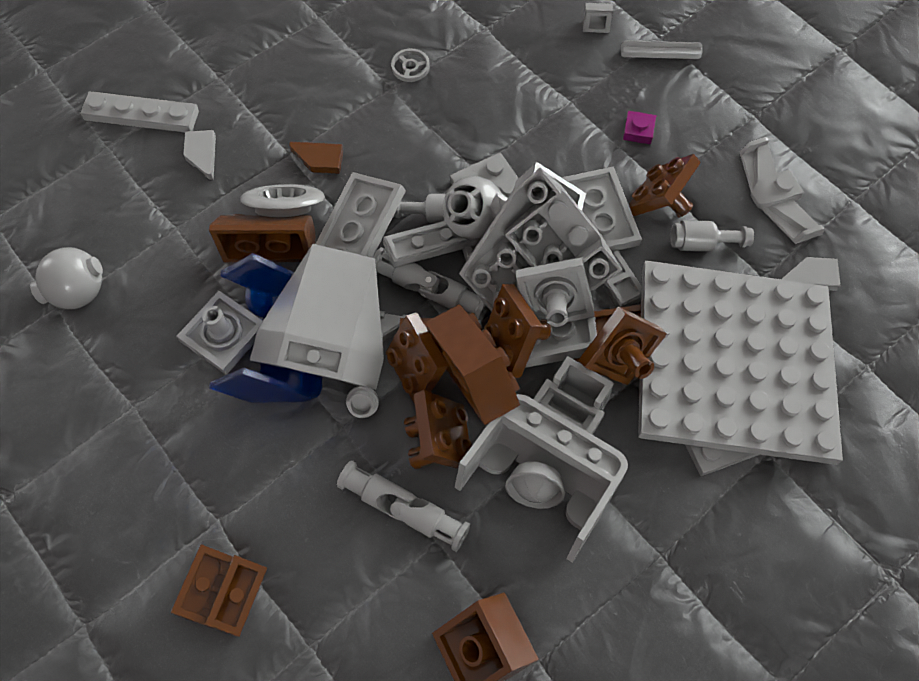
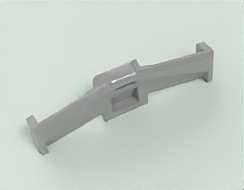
M768 137L749 142L740 151V156L751 190L750 196L757 208L761 209L795 244L822 235L825 228L822 225H818L795 202V200L801 199L804 191L790 169L777 173L768 145Z

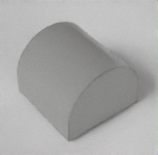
M585 3L583 32L609 33L613 4Z

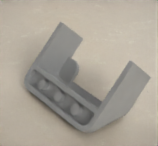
M516 394L520 406L489 422L460 461L454 488L461 491L478 466L491 474L505 473L514 461L520 464L536 461L554 467L561 475L565 492L572 496L566 506V517L573 526L581 530L566 558L573 563L622 481L628 468L627 459L619 450L526 395Z

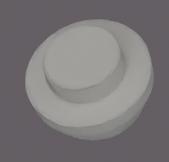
M357 386L348 393L346 405L353 416L365 418L376 412L379 406V398L373 389L367 386Z

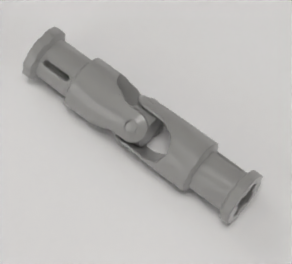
M352 460L346 464L340 473L337 481L339 489L347 488L361 496L363 502L397 520L405 522L408 526L429 538L435 536L450 544L451 549L455 552L461 547L470 529V523L464 522L462 524L445 515V510L424 499L417 498L413 493L378 474L371 475L363 471ZM388 494L398 497L393 504L388 499Z

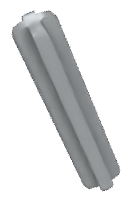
M624 40L621 44L622 57L700 59L702 55V43Z

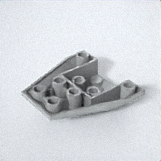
M540 167L513 189L459 274L492 311L494 301L498 297L502 284H514L520 292L516 279V270L582 257L589 290L591 291L616 275L622 268L601 234L570 195Z
M312 244L259 326L250 361L280 368H289L377 390L384 354L375 258Z

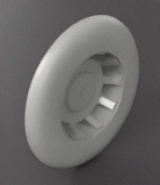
M278 184L248 190L241 195L240 202L246 206L254 207L258 215L266 217H292L310 212L311 205L323 201L325 195L321 190L311 186Z

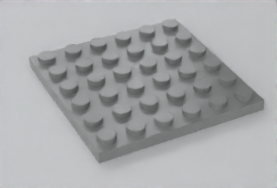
M645 261L642 266L641 318L660 326L667 335L648 358L654 363L653 372L648 377L639 381L638 438L838 465L843 461L828 286Z

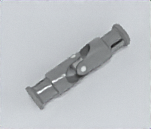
M382 247L373 256L376 262V273L391 278L393 283L405 289L418 291L422 296L449 309L460 304L467 314L473 312L480 321L484 318L488 307L477 294L469 291L467 286L436 272H427L415 262L393 268L386 250ZM439 281L448 287L442 294H436Z

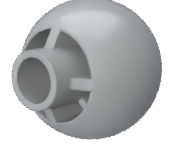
M477 176L466 177L455 182L448 189L443 200V216L448 227L460 237L473 240L481 239L494 220L491 211L492 199L497 192L501 193V191L491 181Z
M72 247L59 248L49 252L39 262L35 274L36 280L31 282L30 289L35 299L41 304L49 302L58 308L77 309L89 304L99 293L102 284L103 268L97 258L92 257L83 250Z

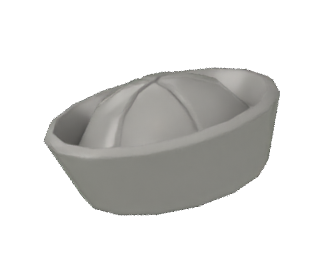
M535 461L519 464L506 480L505 488L508 495L524 506L537 509L551 508L564 500L565 490L560 473L554 467L545 463Z

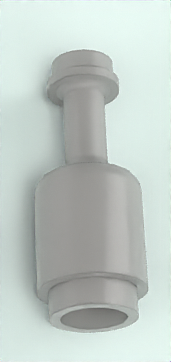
M428 194L425 202L401 201L393 217L400 218L401 214H423L426 216L427 222L432 224L445 221L443 216V200L446 194Z
M681 220L680 223L672 225L670 240L672 247L678 248L680 251H712L718 242L739 243L740 247L751 246L754 241V231L746 226H742L739 231L718 230L717 225L713 221Z

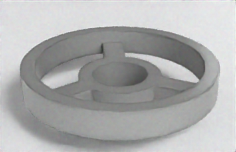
M409 48L401 50L394 55L391 67L393 74L398 79L406 82H415L428 74L430 63L428 56L424 52ZM404 55H418L425 61L417 62L415 59H406ZM398 59L402 63L404 75L397 72L394 67ZM410 66L415 67L414 69H407ZM426 67L423 72L418 74L421 69Z

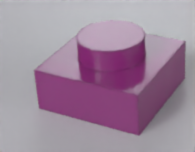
M628 111L623 140L651 145L656 115Z

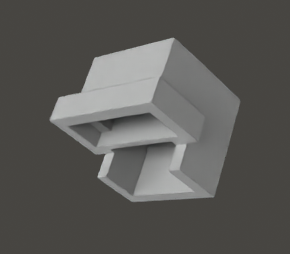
M567 356L555 374L553 382L546 379L533 400L593 435L605 415L603 409L608 403L614 383Z

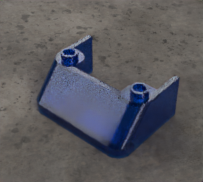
M253 253L221 270L220 276L246 287L245 300L248 308L255 315L265 319L294 272ZM260 363V372L242 368L210 382L209 389L250 403L306 402L317 398L321 394L323 376Z

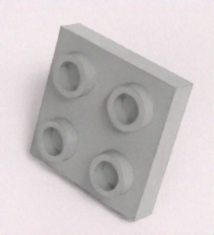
M582 257L516 270V279L520 293L538 320L547 319V323L551 326L560 327L570 321L595 317Z
M218 291L176 337L182 344L227 375L253 346L258 328L263 320Z

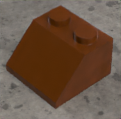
M505 592L476 601L432 633L454 681H504L539 660Z

